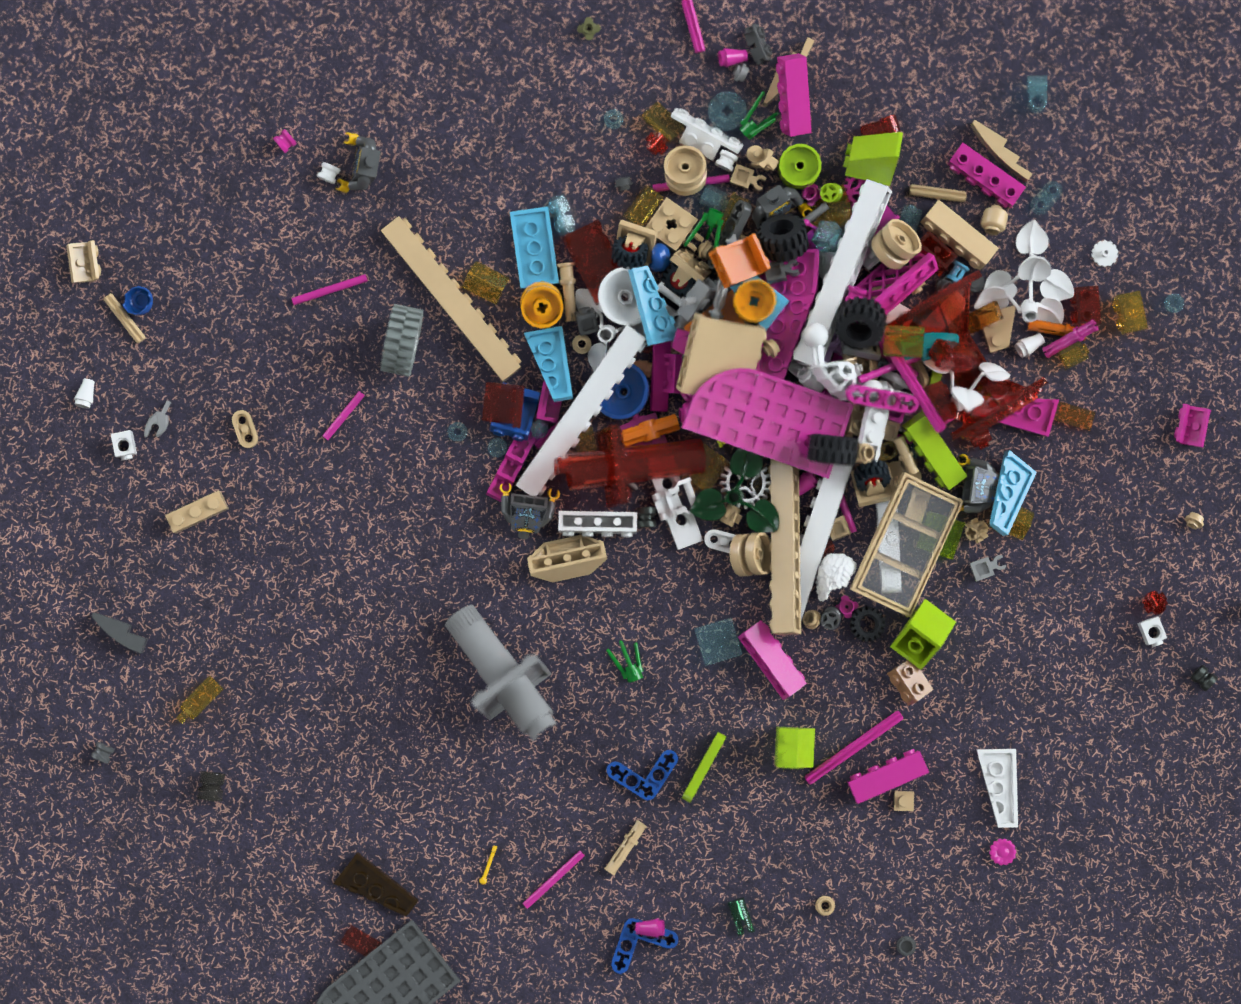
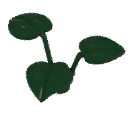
M739 448L733 454L730 461L731 472L735 475H741L735 489L729 490L726 498L723 500L721 493L716 489L708 488L701 491L696 497L690 512L698 518L714 521L725 515L726 507L723 503L728 502L730 505L741 504L752 509L746 515L747 524L752 530L764 533L776 532L779 527V516L775 506L771 502L761 499L756 502L754 507L752 504L743 501V492L739 490L745 476L753 478L761 472L763 467L761 456Z

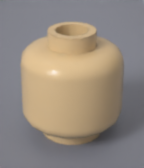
M992 205L983 211L981 227L987 234L999 235L1006 229L1008 213L999 205Z

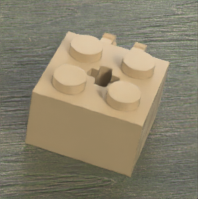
M666 197L646 228L658 231L656 240L659 243L666 244L669 250L676 253L681 245H684L686 238L693 231L698 219ZM673 221L675 223L674 226H676V228L668 229V224L666 223H671ZM695 234L694 238L697 241L702 242L704 240L700 234ZM689 242L686 246L693 252L697 250L693 243Z

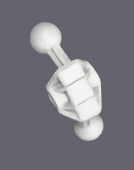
M812 323L803 332L804 342L812 350L813 366L810 367V370L817 378V381L830 394L838 397L840 401L848 400L845 396V391L848 386L855 384L854 366L850 362L824 363L823 345L828 340V331L822 324ZM868 380L862 384V386L883 389L882 384L877 380ZM857 391L851 393L854 397L856 395L863 397V394ZM872 392L869 395L870 402H874L878 398L876 392Z

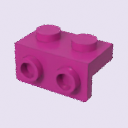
M1183 404V408H1180L1178 414L1180 420L1179 427H1176L1174 434L1176 442L1182 445L1203 448L1211 410Z

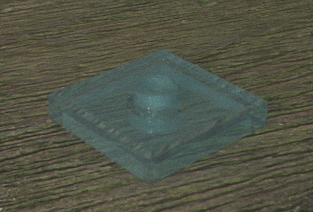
M732 618L694 628L705 666L742 655Z

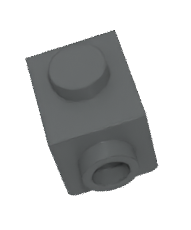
M582 307L578 312H574L580 336L599 331L594 308Z

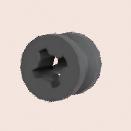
M832 606L827 607L821 616L822 626L828 630L837 628L842 617L840 610Z
M97 742L96 750L92 752L91 757L109 764V757L114 753L115 749L104 743Z

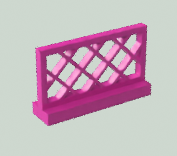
M919 252L908 261V266H903L897 270H886L888 266L882 263L856 286L863 289L869 288V292L864 296L868 300L872 299L873 296H878L875 299V303H880L881 308H884L887 315L939 270L933 254L928 253L924 255ZM896 274V277L886 279L887 275ZM876 277H882V280L873 281ZM882 286V289L872 291V287Z

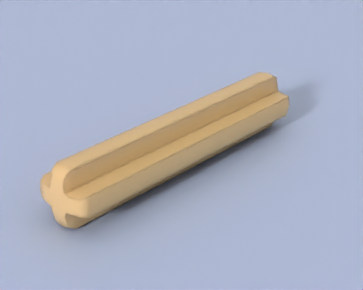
M914 184L910 185L909 188L910 195L965 202L967 196L965 191Z
M111 293L104 298L106 304L136 343H141L145 339L144 334L115 296Z

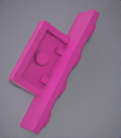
M671 341L653 345L650 411L667 412L669 393H680L676 385L682 365V354H671Z

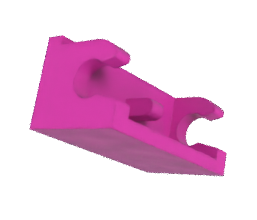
M545 380L543 381L536 420L556 424L558 423L562 401H553Z

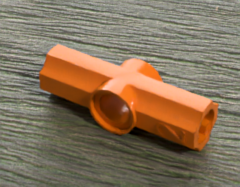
M672 414L656 420L650 419L641 422L637 426L619 431L623 446L627 447L643 441L645 443L658 439L662 435L680 430L676 415Z

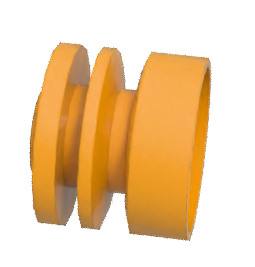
M762 280L744 282L738 288L733 298V307L736 314L748 323L764 321L772 313L776 305V296L773 289ZM750 298L758 299L757 307L749 305Z

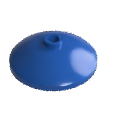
M634 364L630 369L625 368L622 373L625 375L619 385L614 384L611 388L614 392L607 401L604 399L600 404L602 407L601 412L604 415L617 420L628 419L638 414L646 405L649 397V382L645 373ZM627 389V394L623 396L622 391Z

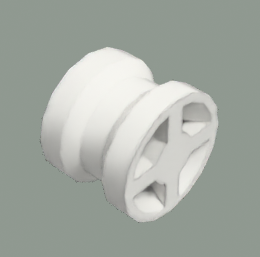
M721 150L720 158L716 160L715 165L732 172L734 169L733 164L737 162L739 157L729 151Z
M323 162L321 165L322 170L317 174V177L335 184V177L340 173V169Z

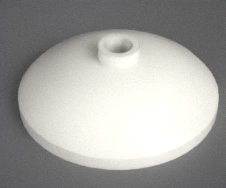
M623 267L617 268L608 273L602 280L598 291L599 305L605 316L612 322L625 326L642 322L628 272L630 270L629 267H626V269ZM622 294H626V295H627V300H626V301H623V300H622V298H621Z

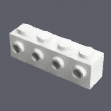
M559 511L558 531L562 533V536L572 537L574 533H582L583 537H593L594 534H601V537H613V534H621V537L629 538L633 537V534H637V512Z

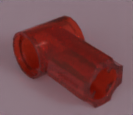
M896 114L860 126L862 136L901 132Z

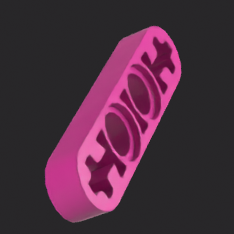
M857 384L848 386L845 391L846 398L856 404L905 413H913L919 407L918 399L906 393ZM857 391L863 394V397L857 395L854 397L851 393ZM872 392H876L878 395L877 400L874 402L869 401V395ZM894 395L896 398L895 403L889 406L887 398ZM901 400L905 402L911 401L913 404L906 406L901 404Z

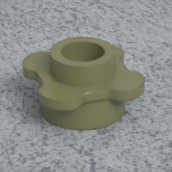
M587 17L585 22L577 27V31L582 33L586 40H592L593 36L600 32V25L595 24L591 17Z

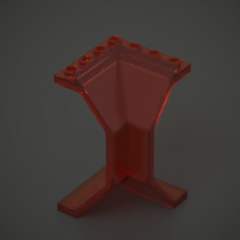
M979 270L938 291L885 326L888 333L895 329H900L908 335L930 332L958 334L959 351L943 356L955 364V368L952 370L954 371V382L957 387L966 388L967 390L970 389L981 373L978 368L979 365L987 362L969 333L970 286L982 277ZM983 376L973 390L978 392L984 398V401L970 412L963 409V425L950 433L953 440L961 436L962 439L967 438L969 441L1038 399L1037 394L1044 391L1042 387L1048 383L1046 378L1042 377L1029 386H1022L1010 380L992 381Z

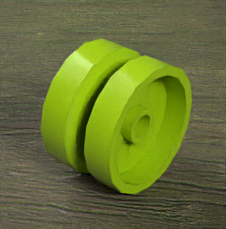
M795 144L788 147L783 152L778 163L780 180L786 186L797 190L811 186L816 182L821 172L822 162L820 156L814 148L806 144ZM799 163V166L802 164L804 167L798 169L796 164Z

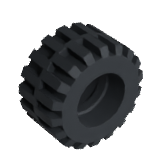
M793 214L775 215L772 218H767L757 229L761 248L770 261L788 262L795 260L808 250L809 243L806 224L799 216H793Z
M858 296L854 297L853 300L851 298L847 299V302L841 304L837 314L835 333L838 335V339L844 341L843 344L846 346L850 345L854 349L855 347L859 348V350H863L865 347L867 349H870L871 346L875 347L878 345V342H881L884 335L887 319L885 310L881 308L880 303H875L873 299L868 300L867 297L859 298Z
M811 434L807 459L820 463L854 466L857 461L859 441L855 438Z

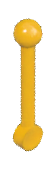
M495 845L492 848L483 877L479 879L482 885L487 882L486 877L497 849Z

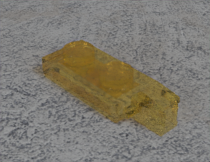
M209 676L182 703L183 705L180 708L183 711L176 719L181 724L189 717L193 720L224 688Z

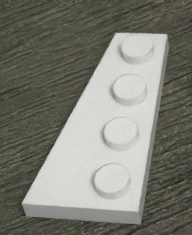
M976 749L997 827H1018L1016 749Z

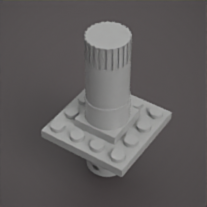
M474 605L463 607L447 620L445 627L487 684V690L478 692L474 696V700L471 701L475 708L489 721L503 710H506L522 734H528L532 741L536 740L543 730L556 725L557 723L552 717L553 711L535 688L552 673L536 654L526 656L521 661L522 664L519 665L509 651L505 649Z

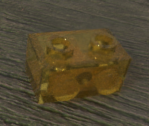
M1140 291L1120 294L1114 297L1112 305L1114 312L1118 314L1119 319L1116 320L1118 331H1121L1122 335L1148 329Z

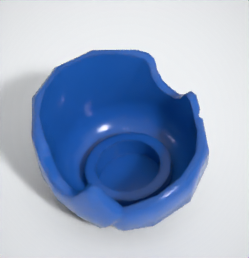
M656 243L651 254L652 263L649 264L650 271L663 272L670 265L671 251L666 244Z
M141 286L132 287L124 295L123 307L127 313L140 316L145 315L151 310L153 295L147 288Z

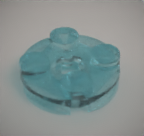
M731 91L717 94L711 100L708 107V117L712 125L723 131H731L740 127V122L747 114L744 100L738 94ZM725 106H729V109L733 110V113H730L729 116H725V113H722Z

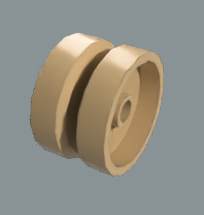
M684 145L674 148L667 154L664 161V176L666 185L672 192L678 195L689 196L702 190L707 180V164L705 156L701 151L693 146Z
M892 219L883 227V230H880L871 238V246L877 258L883 264L895 270L901 269L921 251L920 238L910 225L899 219Z
M766 533L736 534L733 537L729 552L730 562L735 574L738 576H752L753 574L767 575L770 572L771 553L769 543L771 539Z

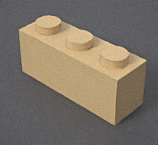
M216 491L165 516L172 532L177 534L229 508L222 492Z

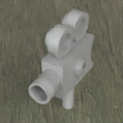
M707 278L701 281L698 279L693 288L687 292L686 298L680 299L681 306L677 311L679 316L674 324L676 329L684 330V326L693 320L694 313L701 314L712 305L718 280L713 281Z

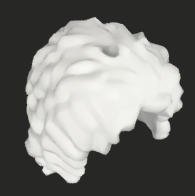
M830 553L823 558L818 567L815 582L819 601L827 600L831 590L840 589L842 586L847 587L848 581L851 579L850 576L855 573L857 563L853 561V558L838 553Z

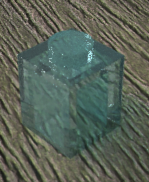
M707 184L698 204L708 209L714 208L719 211H725L729 200H727L728 194Z
M820 221L811 240L817 246L816 248L823 253L836 252L838 241L840 238H843L844 231L836 222Z

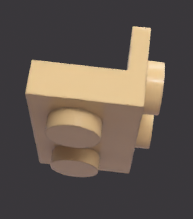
M95 241L67 244L71 283L98 280L101 275V267L97 263L98 247L95 245Z

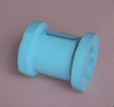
M955 260L953 263L954 267L949 275L946 274L945 277L950 279L953 284L960 286L961 279L970 269Z

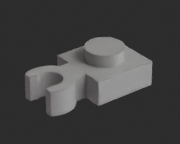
M995 556L991 562L989 557H985L969 563L975 581L977 582L995 575L993 569H1005L1006 565H997V560L1003 558V556Z

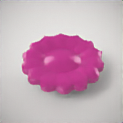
M998 839L990 846V858L1000 866L1003 864L1008 865V863H1012L1013 859L1016 858L1015 854L1017 851L1015 850V845L1011 841H1007V839Z

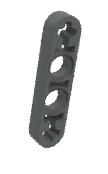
M738 200L735 203L720 234L718 247L724 246L725 240L731 238L733 234H736L737 240L739 239L752 211L750 203L743 200ZM709 257L708 266L710 269L716 270Z

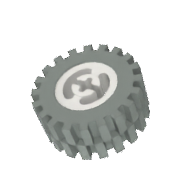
M394 304L384 343L381 371L410 377L421 332L424 310Z

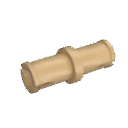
M902 435L893 439L899 453L898 458L902 460L907 474L913 475L919 472L913 459V451H910L905 436Z

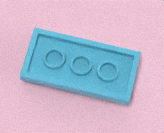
M548 207L510 212L521 289H526L530 284L539 281L549 282L553 285L559 284Z

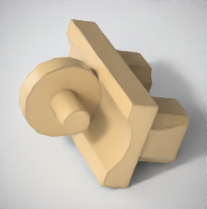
M753 145L746 152L748 160L752 162L750 166L755 169L762 168L765 171H774L779 163L772 156L774 152L771 149H762L760 146Z

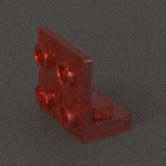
M486 382L482 420L513 424L512 427L520 428L525 386Z

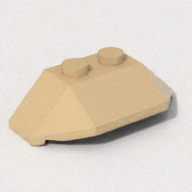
M577 535L545 542L527 560L531 576L553 583L590 575L607 560L603 541Z

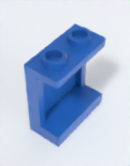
M502 383L490 431L497 436L503 437L506 435L516 441H528L540 392Z

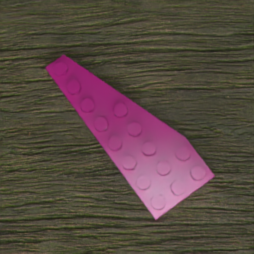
M808 249L802 256L795 259L798 265L793 266L791 270L798 269L800 275H786L787 281L769 284L787 298L789 302L766 331V340L773 339L779 346L780 352L773 358L767 356L761 347L762 356L761 360L757 363V371L783 380L785 379L793 358L794 349L799 342L801 332L818 291L819 249ZM761 274L760 279L767 283L766 274Z

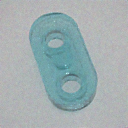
M1049 181L1030 203V209L1033 214L1038 216L1045 215L1060 198L1063 190L1058 182ZM1051 187H1054L1056 189L1055 194H1052L1050 192ZM1042 202L1044 208H1038L1037 203Z

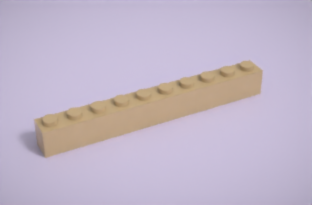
M398 216L384 227L381 232L504 383L521 369L519 364L522 361L515 353L510 354L507 350L509 345L503 338L500 340L495 335L497 330L491 323L488 325L483 320L485 316L479 308L475 310L472 307L471 303L473 301L467 293L463 295L459 291L461 287L454 278L450 280L446 275L449 271L442 263L438 265L434 260L436 255L430 248L425 249L422 245L424 240L420 235L412 233L410 230L412 226L407 219L404 218L402 220Z
M770 459L768 472L771 475V484L768 489L770 490L771 503L775 506L779 516L778 530L770 532L771 542L769 543L771 553L769 569L772 573V580L769 583L770 591L772 592V600H770V610L772 611L770 629L776 635L801 634L799 468Z

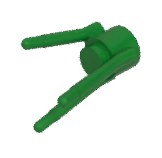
M765 91L761 92L746 117L740 122L743 125L740 131L749 140L776 121L775 117L779 114L775 112L759 125L753 120L748 121L762 100Z
M709 208L708 213L704 212L701 220L685 241L684 246L686 247L702 224L707 220L706 224L709 228L705 240H709L713 227H717L714 249L717 248L721 227L724 222L722 219L724 213L714 208Z
M619 641L628 665L625 667V670L610 649L606 650L622 673L623 678H627L629 683L643 678L641 672L644 670L641 665L638 643H634L636 666V663H631L623 641Z

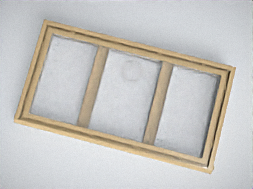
M902 472L851 584L850 590L895 610L907 618H911L964 501Z

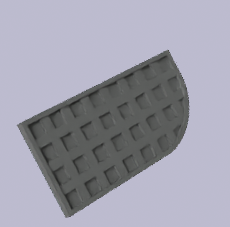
M412 919L329 985L318 999L317 1004H433L461 980Z

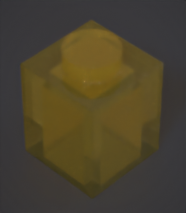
M1080 341L1057 353L1065 370L1089 359V350Z

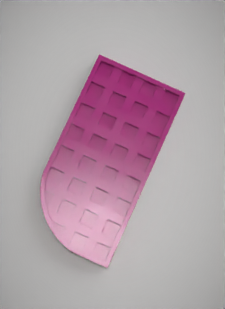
M736 368L714 375L698 388L690 401L681 428L829 479L834 464L814 462L807 459L810 435L816 433L843 437L854 404L840 401V399L755 369Z

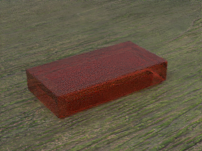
M353 925L349 926L341 940L342 943L364 956H367L382 944V942Z

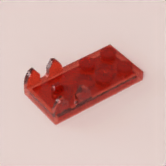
M597 219L573 232L562 235V240L595 305H599L598 291L604 277L611 271L621 268L611 258L612 249L608 236L604 235L601 223Z

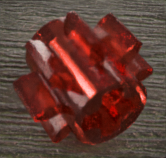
M651 132L645 138V141L648 142L645 147L655 156L658 152L663 155L668 149L666 145L668 140L660 132H657L655 135Z
M979 425L971 429L972 433L968 437L974 448L979 447L981 450L990 446L988 442L992 440V437L987 427L982 428Z
M1157 591L1147 593L1143 601L1146 612L1148 614L1153 612L1154 615L1163 613L1166 610V605H1168L1167 598L1163 592L1160 594Z

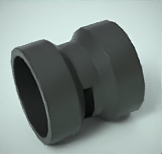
M656 507L637 508V514L640 518L637 521V527H656V520L653 519L656 514Z
M1201 665L1191 675L1190 679L1195 683H1199L1200 688L1205 692L1217 681L1218 677L1210 674L1205 665Z

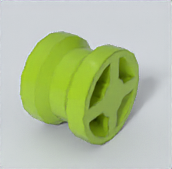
M827 183L821 187L820 196L825 202H838L843 196V189L839 184Z

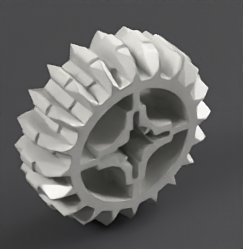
M728 467L724 468L728 474H721V477L726 479V481H720V485H726V488L721 489L722 493L731 490L729 481L733 473ZM764 467L751 480V483H749L751 485L750 489L746 486L739 488L741 491H747L753 497L743 499V501L751 503L754 507V502L759 501L760 497L765 500L768 498L763 494L764 491L767 493L770 491L766 488V485H770L771 481H766V479L770 478L771 475H764V472L768 470L767 467ZM761 476L762 488L757 494L753 488V482Z

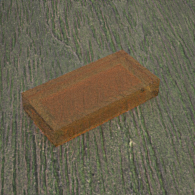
M993 301L964 316L971 334L1004 319L997 301Z
M1059 401L1053 421L1091 431L1096 412Z

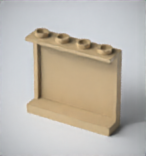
M694 313L676 388L681 393L694 395L705 381L720 372L736 368L757 370V363L761 360L762 343L766 340V329L759 324L752 326L709 318L700 313Z

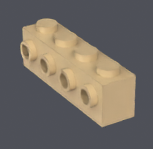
M940 200L933 205L920 222L927 231L933 232L942 243L949 245L958 256L965 258L970 266L979 271L986 266L999 249Z

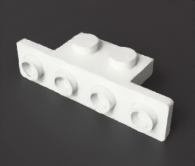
M675 108L670 116L687 126L679 143L695 147L712 161L721 145L737 154L743 147V144L737 138L728 137L720 129L708 126L704 120L690 116L684 109Z
M882 385L884 390L894 391V389ZM893 395L887 398V404L889 406L891 405V402L893 400ZM866 405L858 441L861 444L867 443L873 447L874 457L872 460L878 462L882 440L885 436L884 431L889 418V409Z

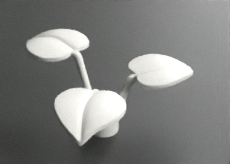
M1036 220L1028 222L1020 230L1016 238L1017 250L1021 254L1029 253L1028 258L1038 257L1036 255L1042 254L1047 249L1049 243L1047 234L1038 225ZM1052 269L1050 276L1040 285V292L1044 298L1054 297L1062 301L1074 296V288L1069 277L1057 269ZM1002 270L995 271L988 276L984 289L990 286H999L1005 289L1006 295L1009 294L1013 298L1017 293V287L1014 282L1019 279V275L1011 280L1008 272Z
M1043 257L1028 258L1018 268L1019 278L1029 280V299L1024 300L1021 307L1011 295H1006L1004 288L999 286L985 288L979 294L974 304L975 309L1000 310L1007 307L1010 300L1017 308L1018 313H1022L1023 320L1026 322L1041 320L1062 324L1064 319L1063 306L1057 298L1045 297L1040 303L1033 301V280L1037 282L1044 281L1051 274V265Z
M577 289L575 300L578 311L582 307L594 308L596 319L598 315L600 317L599 327L601 329L598 331V338L603 343L594 344L588 352V360L594 371L610 349L609 342L615 338L616 333L623 330L625 325L617 329L612 325L604 326L603 314L601 313L602 310L598 301L599 290ZM642 322L630 325L645 336Z
M940 356L923 361L934 372L941 374L949 372L951 385L949 393L952 395L949 407L956 411L965 409L967 412H970L973 408L983 403L984 398L973 390L983 376L992 381H1004L1010 378V374L1002 367L994 363L984 362L978 367L981 373L970 389L967 390L962 387H954V371L952 369L955 368V364L947 357Z

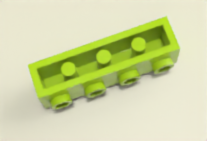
M919 412L902 425L905 430L903 432L904 436L909 442L912 441L915 444V452L919 457L923 456L926 461L924 465L929 472H934L936 475L934 479L941 488L945 487L950 490L968 477L939 433L934 430L925 414Z

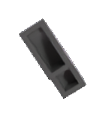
M96 612L92 613L96 623L115 641L140 654L144 652L148 638L130 633L131 624Z

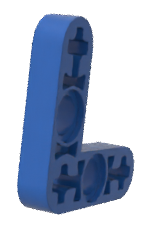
M672 750L664 751L646 779L617 761H613L607 766V774L610 778L642 799L652 800L677 764L678 756ZM670 753H672V758L674 759V762H669L666 767L670 768L667 772L663 767L658 766L659 762L664 764V762L666 761L664 755H670ZM611 766H620L619 771H621L622 773H624V770L628 771V773L625 774L623 781L619 780V778L621 777L619 774H611ZM657 769L664 772V778L660 781L653 778V772ZM634 775L637 778L635 786L627 785L626 778L628 776ZM641 780L645 782L642 784L645 788L652 787V796H644L645 792L642 789H639V792L635 791L640 785Z
M636 918L627 919L612 959V969L616 973L627 971L638 939L671 949L678 943L677 934L665 928L664 936L668 937L669 934H672L673 939H675V942H671L668 945L665 939L661 938V942H658L656 937L650 939L647 936L636 934V930L630 932L629 927H627L628 924L643 921ZM624 940H629L632 943V948L629 951H624L621 948V943ZM618 951L624 955H629V958L624 957L623 963L626 966L621 967V969H617L615 961L619 962L621 955H617Z

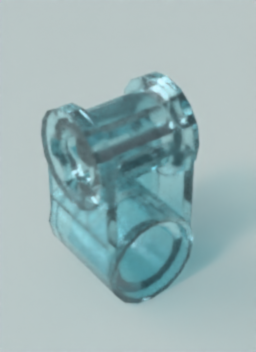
M1027 75L1028 108L1031 112L1037 114L1042 112L1047 104V75ZM1035 99H1038V102L1041 103L1039 107L1034 103Z

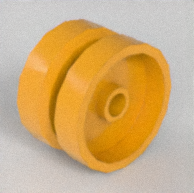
M544 281L534 282L527 286L522 293L520 300L522 316L531 326L541 329L549 328L562 317L564 309L562 295L553 284ZM543 302L544 306L542 307L539 306V303Z

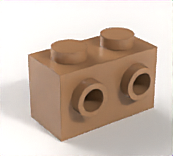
M908 660L903 661L887 673L891 683L896 686L902 700L908 706L919 701L934 690L922 671Z

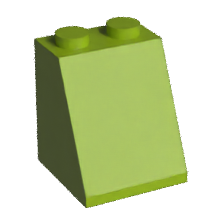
M894 132L853 137L852 144L848 143L845 155H849L845 156L843 167H846L845 176L862 180L868 179L890 186L900 154L903 133Z
M924 599L890 647L922 670L941 648L956 621Z
M776 726L774 765L782 768L813 767L815 728Z

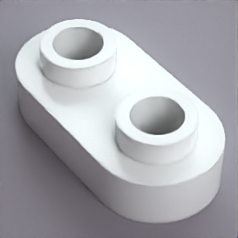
M713 529L705 534L704 542L711 549L730 554L729 542L732 541L735 535ZM711 536L718 538L716 543L710 541Z

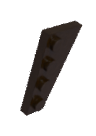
M358 852L333 883L349 889L348 891L355 894L358 893L370 901L380 903L384 907L404 916H407L419 901V899Z

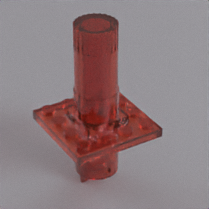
M618 424L610 425L597 432L599 450L565 454V458L558 457L554 459V475L565 474L570 491L604 487L607 509L629 503L628 499H631L630 488L626 485L630 483L702 474L706 471V454L700 438L625 447L620 442V440H623L622 429H619Z

